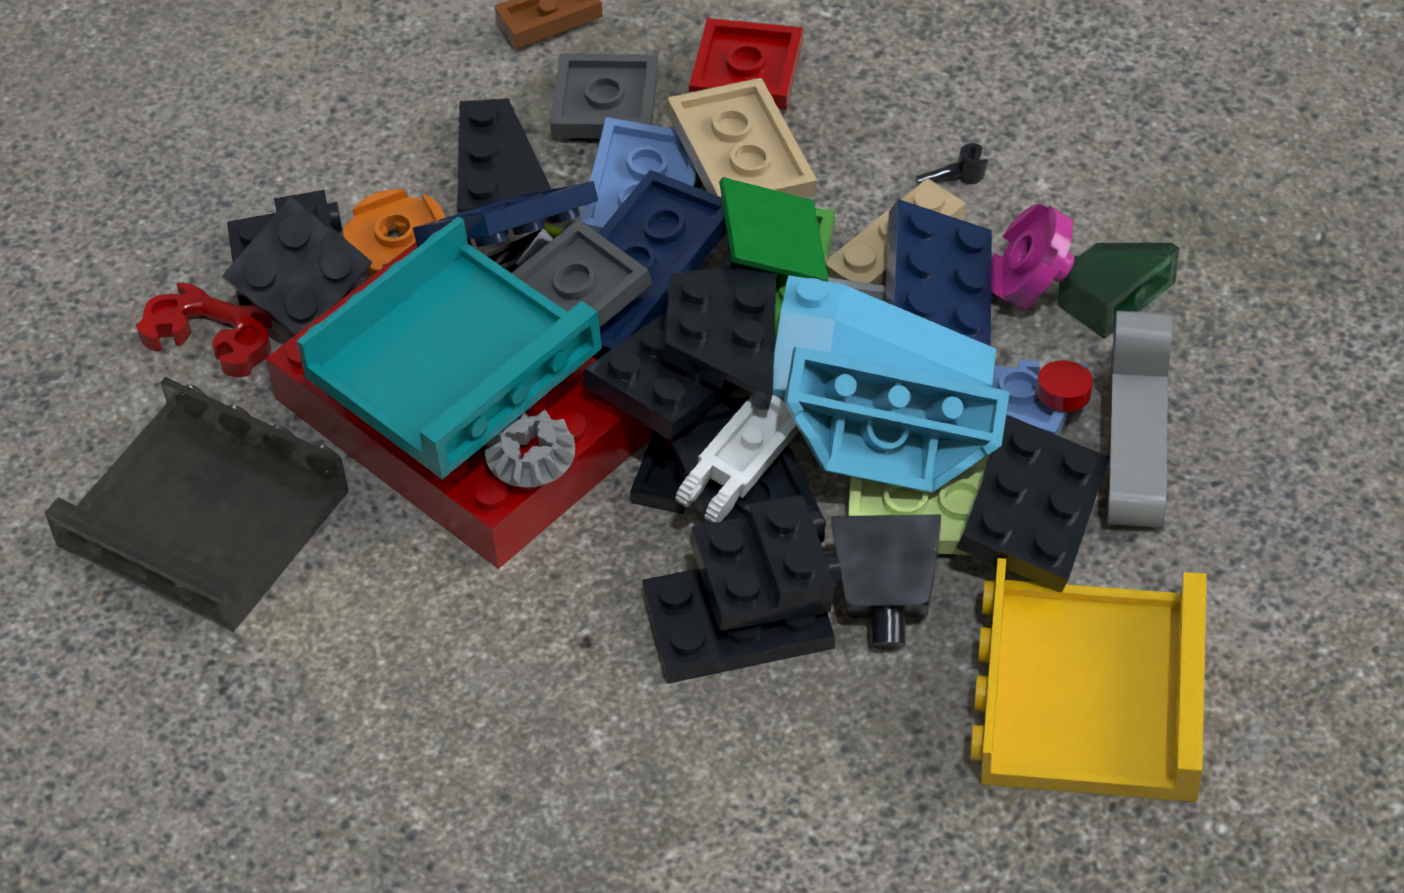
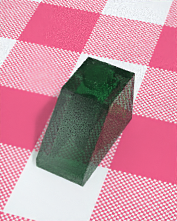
M1095 243L1080 256H1074V263L1070 272L1059 282L1057 306L1101 338L1106 339L1114 332L1116 311L1140 312L1175 284L1180 248L1173 243Z

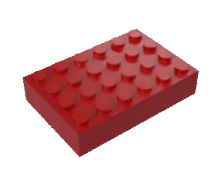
M415 242L266 358L275 398L499 569L652 438V431L650 427L582 386L585 368L596 361V359L591 357L525 411L528 416H538L542 411L546 410L551 419H564L568 431L571 435H574L575 456L572 464L562 476L548 484L537 487H518L507 484L498 479L489 469L485 456L486 443L445 478L441 479L308 380L304 374L297 340L304 336L312 326L319 324L343 306L352 295L361 292L382 276L391 265L401 261L417 249V243ZM537 437L530 439L527 445H520L521 459L533 446L539 447Z

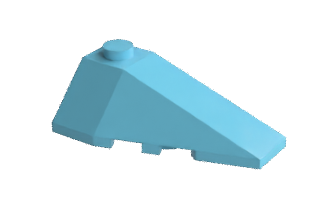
M788 275L774 352V396L785 399L793 348L796 346L992 388L996 348L844 284Z

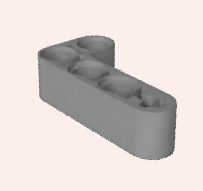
M1116 311L1109 391L1108 525L1163 528L1165 524L1167 498V393L1172 341V314Z

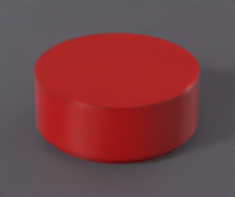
M1067 360L1050 362L1039 371L1036 389L1037 397L1045 406L1053 410L1062 412L1079 410L1090 401L1093 377L1089 370L1079 363Z

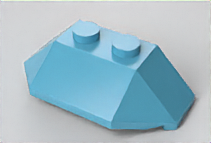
M796 346L793 348L784 404L823 472L932 493L983 457L1001 447L1010 391Z

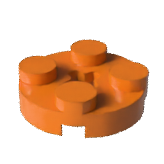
M389 189L364 198L352 209L354 217L349 221L348 225L345 222L343 235L348 242L372 261L371 267L366 271L370 276L374 275L416 242L412 227L445 218L442 208L434 199L422 194L423 200L416 197H407V192L404 189ZM397 229L400 234H405L400 237L391 238L388 232Z

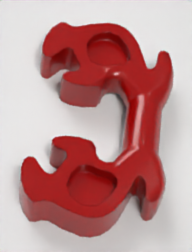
M184 282L177 283L179 294H163L151 298L145 305L142 320L136 324L141 343L146 348L157 352L162 350L160 338L174 337L176 346H181L188 340L191 334L189 318L205 316L232 325L234 327L233 330L222 329L216 334L212 342L215 357L217 360H220L223 373L232 377L250 376L252 369L270 355L272 349L266 328H272L271 319L255 305H234L210 297L199 287Z

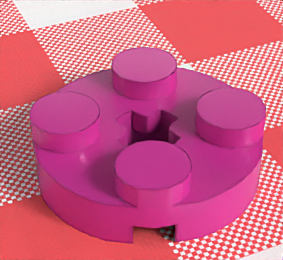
M1041 203L1030 206L1017 216L1002 236L1010 242L1003 256L995 252L992 256L991 292L1023 311L1033 305L1036 298L1044 292L1053 280L1056 282L1062 281L1068 275L1074 263V255L1068 252L1073 235V219L1049 205L1048 208Z

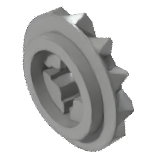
M546 410L542 411L538 416H528L524 412L487 442L485 451L487 465L498 479L513 486L537 487L548 484L562 476L572 464L575 456L574 435H571L568 431L564 419L553 420ZM537 437L539 447L533 446L521 459L520 445H527L530 439Z

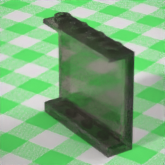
M164 377L160 383L166 404L77 505L58 497L44 513L56 546L234 633L349 492L342 457H339L334 450L325 445L315 446L294 436L291 431L281 425L274 424L272 426L254 418L238 405L230 404L228 406L207 396L200 388L188 384L185 386Z

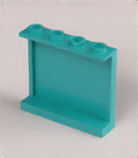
M459 216L440 231L434 232L426 242L401 261L391 265L382 276L361 292L352 295L343 306L319 324L312 326L304 336L297 340L304 374L308 380L441 479L445 478L602 349L598 311L583 301H580L568 312L469 245L464 220Z

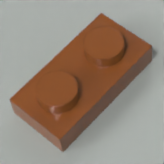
M508 0L494 6L496 21L515 49L603 17L602 2L600 0Z

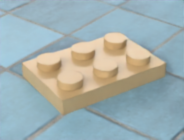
M762 78L667 97L666 113L707 192L721 197L719 181L722 177L802 198L815 195L817 179Z

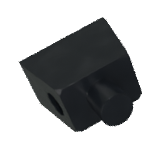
M941 514L831 516L833 540L836 555L841 566L842 588L848 617L871 618L872 647L893 649L906 646L905 617H924L929 614L941 537Z

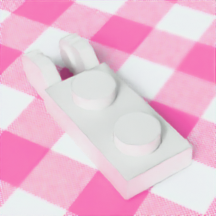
M754 394L751 395L700 454L697 465L679 487L675 501L685 507L690 506L703 492L711 478L723 485V487L708 504L704 519L711 523L721 522L728 515L738 497L743 498L800 431L784 401L773 395L769 410H763L751 405Z

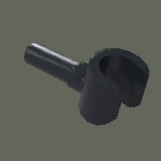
M977 143L965 144L961 147L956 163L917 175V185L926 178L934 183L958 178L967 184H977L985 176L989 160H980L983 149L981 145Z

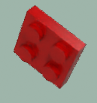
M707 18L689 83V93L762 78L778 109L787 110L803 45V27Z

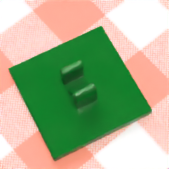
M726 177L720 179L719 185L732 262L787 276L815 278L828 282L827 268L813 200Z

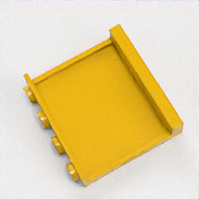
M998 558L996 581L985 580L982 615H993L992 628L981 627L978 662L990 663L989 676L977 675L974 711H986L985 726L973 725L970 760L982 761L981 785L1197 802L1203 761L1207 574L1183 572L1180 593L1067 584L1063 591L1059 592L1038 582L1005 580L1006 559Z

